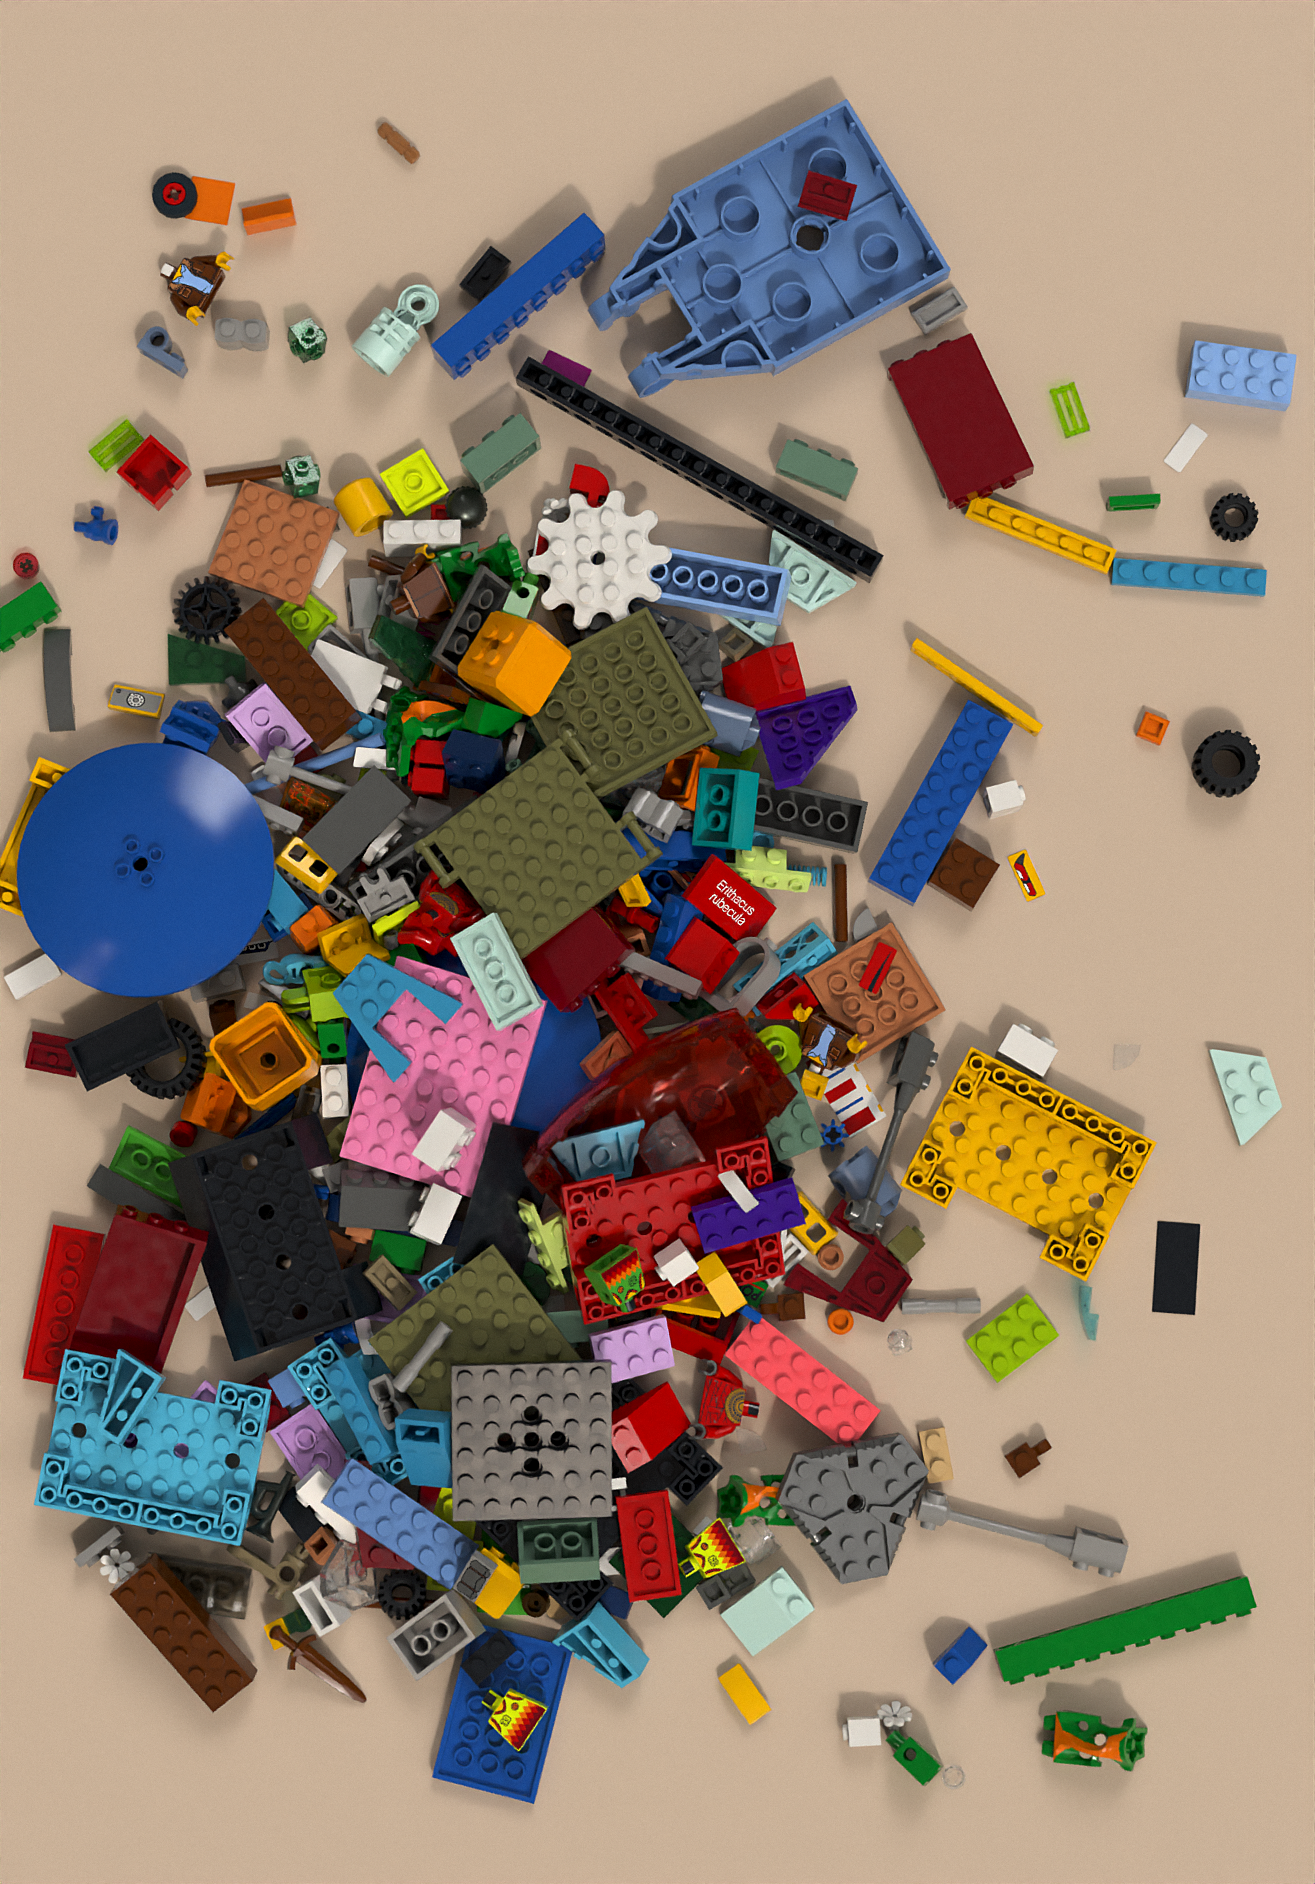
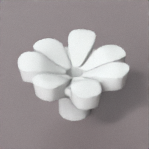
M555 498L546 499L543 503V517L541 519L549 518L554 522H558L557 520L560 522L566 521L568 517L565 513L570 512L567 504L568 500L565 498L560 500Z
M112 1549L110 1551L111 1556L103 1555L100 1561L105 1566L100 1569V1573L103 1576L109 1574V1582L116 1583L118 1577L123 1579L128 1574L127 1571L134 1570L135 1566L134 1563L128 1562L131 1556L129 1552L125 1551L119 1554L118 1549Z
M893 1701L892 1707L883 1704L880 1707L881 1710L877 1711L878 1717L884 1720V1725L888 1726L890 1731H899V1726H903L904 1722L911 1721L912 1718L911 1709L907 1706L900 1708L901 1703L899 1701Z

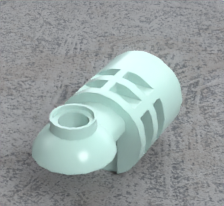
M416 284L409 286L401 293L396 310L392 312L390 309L383 307L379 315L372 320L370 326L363 331L351 346L352 349L372 368L385 377H389L403 360V357L412 349L411 347L415 342L417 343L421 338L417 333L419 328L435 318L439 310L437 294L426 285ZM416 302L426 304L421 311H415L412 308Z

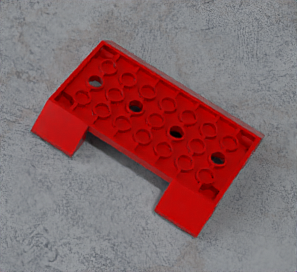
M766 1136L715 1148L711 1160L615 1183L614 1175L611 1173L561 1185L559 1202L573 1288L584 1325L710 1294L696 1271L675 1286L670 1283L668 1278L663 1281L655 1270L658 1264L654 1255L679 1238L696 1263L712 1253L704 1252L694 1218H688L691 1207L731 1195L718 1178V1175L724 1172L734 1170L748 1190L773 1183ZM650 1222L647 1229L643 1231L637 1230L640 1223ZM780 1232L715 1250L737 1287L785 1275ZM590 1235H599V1238L596 1242H586L587 1238ZM620 1244L637 1248L645 1284L644 1289L633 1296L636 1308L627 1313L622 1312L620 1306L610 1305L601 1301L584 1272L585 1268Z

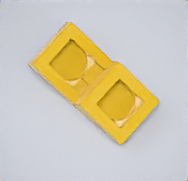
M740 1663L718 1678L750 1725L772 1710Z

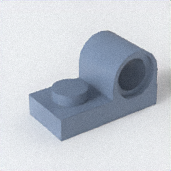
M159 326L150 328L137 345L139 352L183 379L188 369L184 364L185 360L174 352L169 355L172 341L167 331ZM164 337L165 340L162 345H153L155 338Z

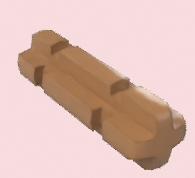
M384 122L378 128V134L384 140L387 139V143L400 155H404L410 164L418 160L420 157L419 151L411 147L410 143L397 131H393V128L388 123Z

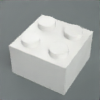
M452 1107L440 1110L412 1155L437 1172L448 1170L450 1167L454 1168L462 1157L459 1153L464 1145L468 1146L476 1135L474 1129L477 1125Z

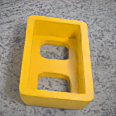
M294 836L275 859L276 864L318 894L323 893L338 875L297 836ZM295 845H299L307 851L306 856L300 862L295 861L288 855ZM316 860H320L328 866V869L321 877H317L309 871V868Z
M798 1191L800 1204L808 1210L809 1214L805 1218L806 1224L790 1228L789 1230L812 1255H817L823 1246L828 1245L838 1235V1231L827 1221L806 1195ZM819 1223L826 1230V1234L815 1243L807 1236L806 1231L813 1224Z

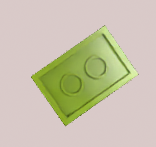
M1026 1294L965 1342L998 1383L1056 1339L1059 1334L1031 1297Z

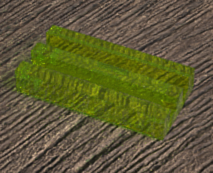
M1071 382L1069 385L1050 389L1049 393L1065 439L1090 431L1075 383ZM1067 391H1070L1082 428H1079ZM1057 394L1062 395L1074 429L1073 431L1069 430Z
M126 419L88 452L101 468L107 472L144 441V438ZM126 429H129V431H127L123 436H121L117 441H115L104 452H102L99 456L97 455L107 445H109L113 440H115L120 434H122ZM132 435L136 437L106 463L103 462L106 457L119 448Z

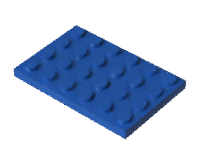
M482 1624L486 1631L465 1646L461 1664L499 1630L506 1635L517 1650L478 1685L460 1666L432 1778L534 1804L572 1651L562 1644L557 1646L547 1640ZM490 1689L502 1698H504L509 1689H513L548 1706V1709L520 1751L516 1750L488 1722L494 1711L481 1702Z

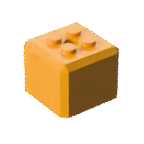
M495 611L490 613L459 663L458 676L492 704L533 716L540 711L572 656L568 648L537 622L501 611Z
M264 1003L212 1038L209 1049L244 1102L253 1110L264 1111L318 1074L319 1064L285 1013L275 1003ZM266 1054H273L276 1057V1063L271 1068H265L262 1065V1058Z

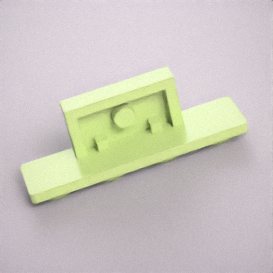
M752 846V851L734 850V863L724 862L749 885L754 887L806 893L812 878V874L809 872L787 870V850Z
M522 1198L518 1201L521 1209L519 1210V1215L527 1224L530 1231L528 1232L529 1239L538 1250L537 1258L547 1272V1283L553 1290L556 1289L565 1294L569 1289L561 1269L569 1265L561 1211H557L541 1221L534 1204Z

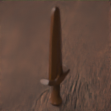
M275 1625L271 1628L269 1637L278 1640L291 1650L287 1664L288 1670H295L297 1662L351 1699L361 1703L366 1702L367 1699L363 1692L338 1668L308 1644L316 1640V1635H308L297 1643V1641L285 1634L280 1625Z

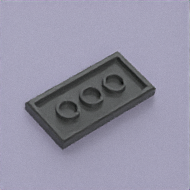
M374 765L302 840L340 876L412 801Z

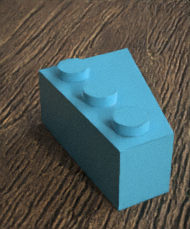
M118 1349L117 1359L111 1374L107 1396L104 1400L96 1431L114 1443L122 1445L166 1377L124 1349Z
M596 1602L578 1622L572 1618L563 1624L552 1641L555 1645L560 1646L562 1644L574 1652L573 1656L578 1660L583 1658L595 1666L594 1670L621 1688L640 1677L650 1660L599 1602Z

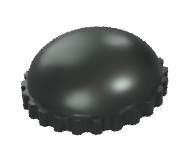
M462 486L461 488H456V490H453L448 495L445 512H447V517L450 520H461V527L463 529L475 528L484 521L488 509L486 498L483 497L479 490H476L474 487L470 488V486Z

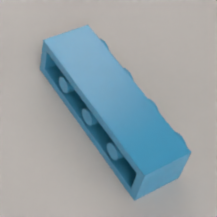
M275 869L272 895L267 910L274 916L270 920L279 932L284 929L290 935V926L309 912V910Z
M357 1357L342 1359L322 1371L369 1464L373 1465L383 1462L397 1454L399 1450L396 1444V1432L394 1429L388 1430L383 1425L379 1416V1406L371 1397L369 1380Z

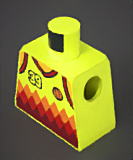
M717 1518L685 1546L690 1557L680 1562L678 1566L685 1577L699 1570L703 1578H708L742 1564L746 1560L721 1519Z
M490 1689L481 1702L494 1711L488 1720L489 1724L518 1751H520L548 1709L546 1704L513 1689H509L504 1698Z

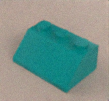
M700 768L692 845L752 851L760 773L740 769Z

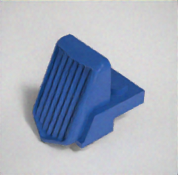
M178 700L172 707L168 718L163 722L159 732L165 734L163 744L177 745L207 755V752L219 737L218 723L226 720L222 719L207 701L184 702Z

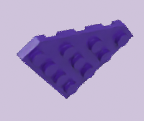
M851 686L806 697L805 700L756 711L755 715L761 727L758 736L776 790L801 784L857 712V703Z

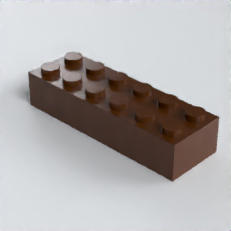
M264 598L224 629L226 634L322 751L362 720L357 711Z
M153 1553L115 1584L110 1593L111 1597L213 1713L254 1680L258 1671L257 1668L156 1553Z

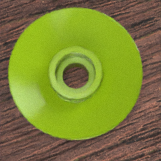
M286 1013L311 1045L320 1052V1043L316 1034L318 1029L315 1022H312L310 1017L305 1020L296 1013Z
M771 1025L760 1030L754 1037L751 1044V1058L754 1065L762 1073L769 1076H783L793 1071L799 1064L802 1057V1045L797 1034L790 1028L782 1025ZM773 1045H778L780 1048L777 1054L771 1053Z

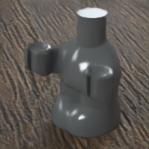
M231 675L224 681L230 690L228 696L222 700V704L226 709H229L257 688L258 684L254 679L249 680L247 683H238L234 676Z

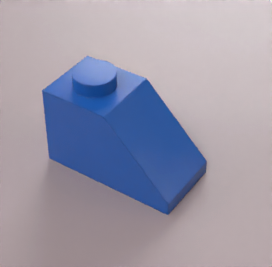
M969 1626L932 1664L953 1685L974 1664L988 1645Z

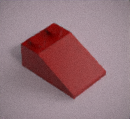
M793 642L768 647L722 668L723 686L727 699L756 708V711L806 699L805 685Z
M668 1381L612 1412V1445L628 1473L651 1461L689 1428V1424H691Z

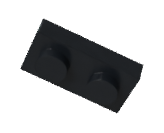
M490 246L459 284L460 288L480 302L510 266L511 261Z
M499 1630L460 1666L478 1685L508 1659L517 1648Z

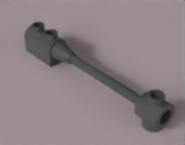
M913 1031L901 1037L886 1082L896 1087L894 1113L866 1198L857 1199L856 1201L851 1200L844 1212V1219L849 1221V1227L860 1233L873 1234L874 1230L879 1231L884 1224L885 1217L880 1215L881 1206L876 1202V1198L903 1116L917 1093L920 1092V1089L926 1090L931 1076L926 1074L928 1066L933 1067L938 1059V1053L933 1051L935 1043Z

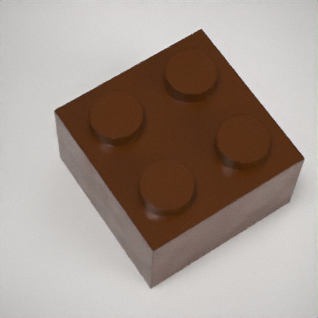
M956 838L927 885L971 912L1000 864Z

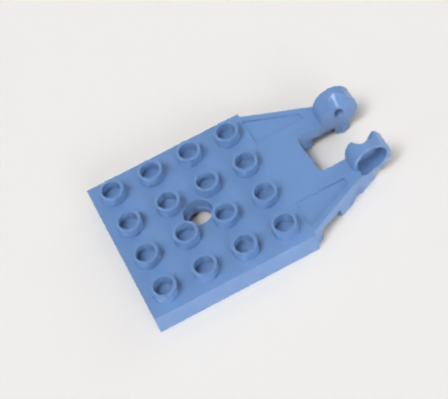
M845 99L672 195L671 204L661 223L649 238L646 237L634 253L631 263L623 268L609 287V292L594 301L587 311L598 329L605 331L613 325L616 319L631 317L639 309L641 303L663 291L669 290L692 328V332L687 334L683 341L660 354L658 352L648 353L646 358L641 361V364L628 375V379L638 396L644 398L665 388L675 379L684 381L769 372L774 377L948 279L951 269L849 101ZM808 170L857 185L847 221L798 207ZM808 225L813 228H819L823 232L824 240L819 250H806L796 244V235L801 227Z

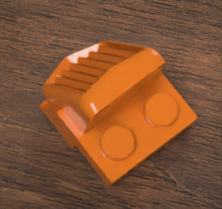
M207 1072L203 1080L192 1084L194 1089L188 1091L180 1114L182 1120L195 1124L210 1133L233 1139L234 1135L238 1134L251 1120V1108L244 1102L232 1082Z

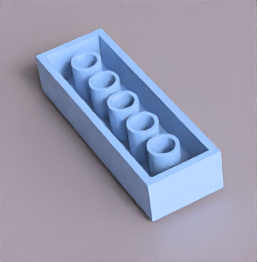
M670 548L672 558L668 563L656 565L650 571L651 580L658 584L662 590L661 597L653 603L781 626L792 578L788 569ZM641 597L634 598L637 600L647 601Z

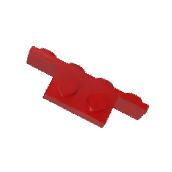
M629 972L622 975L613 984H610L608 979L605 978L600 983L602 987L594 994L602 1008L607 1011L614 1021L616 1028L628 1041L632 1051L641 1059L656 1050L642 1027L654 1019L658 1013Z

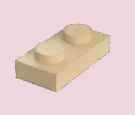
M945 1427L918 1431L924 1465L929 1470L927 1483L954 1479Z

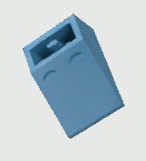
M408 1408L395 1418L396 1444L411 1485L452 1489L451 1412Z

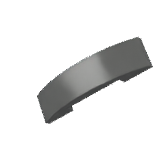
M71 629L45 631L44 674L50 732L76 731L75 705L73 704Z
M102 1164L98 1166L87 1184V1187L117 1206L118 1204L123 1206L132 1205L138 1208L139 1211L158 1213L171 1221H187L185 1214L127 1181Z

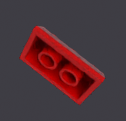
M658 1309L655 1316L663 1314L666 1317L672 1348L701 1360L703 1358L713 1360L719 1366L740 1313L734 1311L725 1317L721 1311L720 1318H713Z

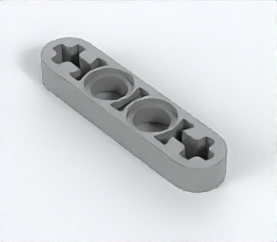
M289 854L297 862L302 860V858L295 854ZM277 864V870L283 878L341 920L346 921L352 918L349 915L350 910L348 909L352 906L356 908L354 912L357 915L361 913L364 915L356 898L332 881L323 893L318 894ZM313 866L309 868V871L315 874L317 877H321L323 875ZM330 889L336 892L338 899L335 903H330L326 899L327 890ZM345 899L346 902L343 903V905H345V906H343V907H341V908L339 909L338 906H339V905L343 902V900Z

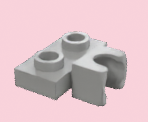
M383 864L378 865L377 874L379 878L377 880L370 879L366 873H361L359 876L366 894L358 897L357 902L369 923L415 899V895L404 875L391 880Z

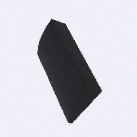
M159 1000L65 1044V1047L86 1091H90L179 1049L180 1045L163 1002Z

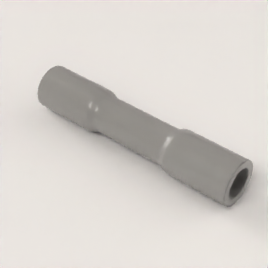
M924 1298L902 1299V1314L981 1313L980 1298L927 1300Z
M440 1321L427 1337L420 1350L403 1367L391 1384L404 1393L417 1377L420 1369L432 1354L440 1348L453 1330L447 1324Z

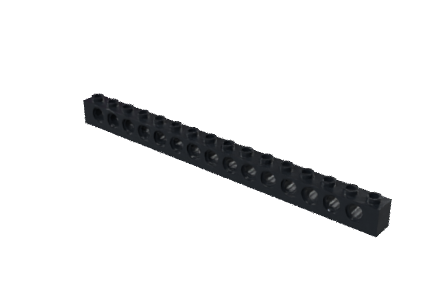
M528 356L516 376L517 386L866 582H871L881 565L884 556L881 553Z

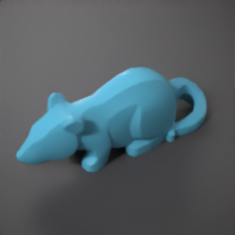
M294 953L283 957L279 963L276 961L267 962L263 966L262 971L265 980L270 984H303L302 970L330 965L323 960V956ZM274 969L283 976V979L273 978L269 972Z

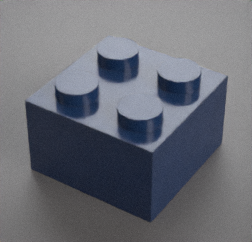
M455 729L452 730L442 751L448 785L477 791L480 794L486 793L502 781L507 774L501 740Z

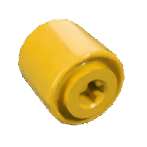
M370 477L356 479L340 489L333 501L355 537L364 536L378 529L384 524V521H388L393 515L389 504Z

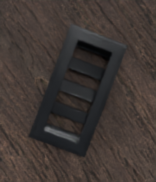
M230 721L218 723L217 727L229 747L235 753H239L250 746Z

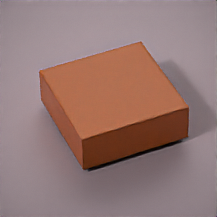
M1146 711L1136 736L1159 746L1170 721Z

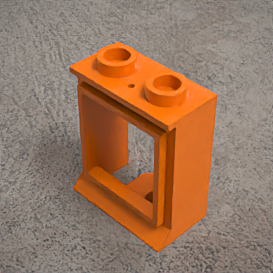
M700 745L669 761L665 768L658 797L666 801H675L682 810L689 809L695 812L700 768H717L720 756L710 752L711 748ZM689 761H693L685 793L680 795Z

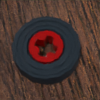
M172 172L163 175L157 180L153 186L152 198L155 207L161 214L168 218L178 219L187 216L193 211L197 203L198 194L195 184L189 177L182 173ZM170 191L181 192L178 195L179 199L176 201L173 198L168 199L171 196Z

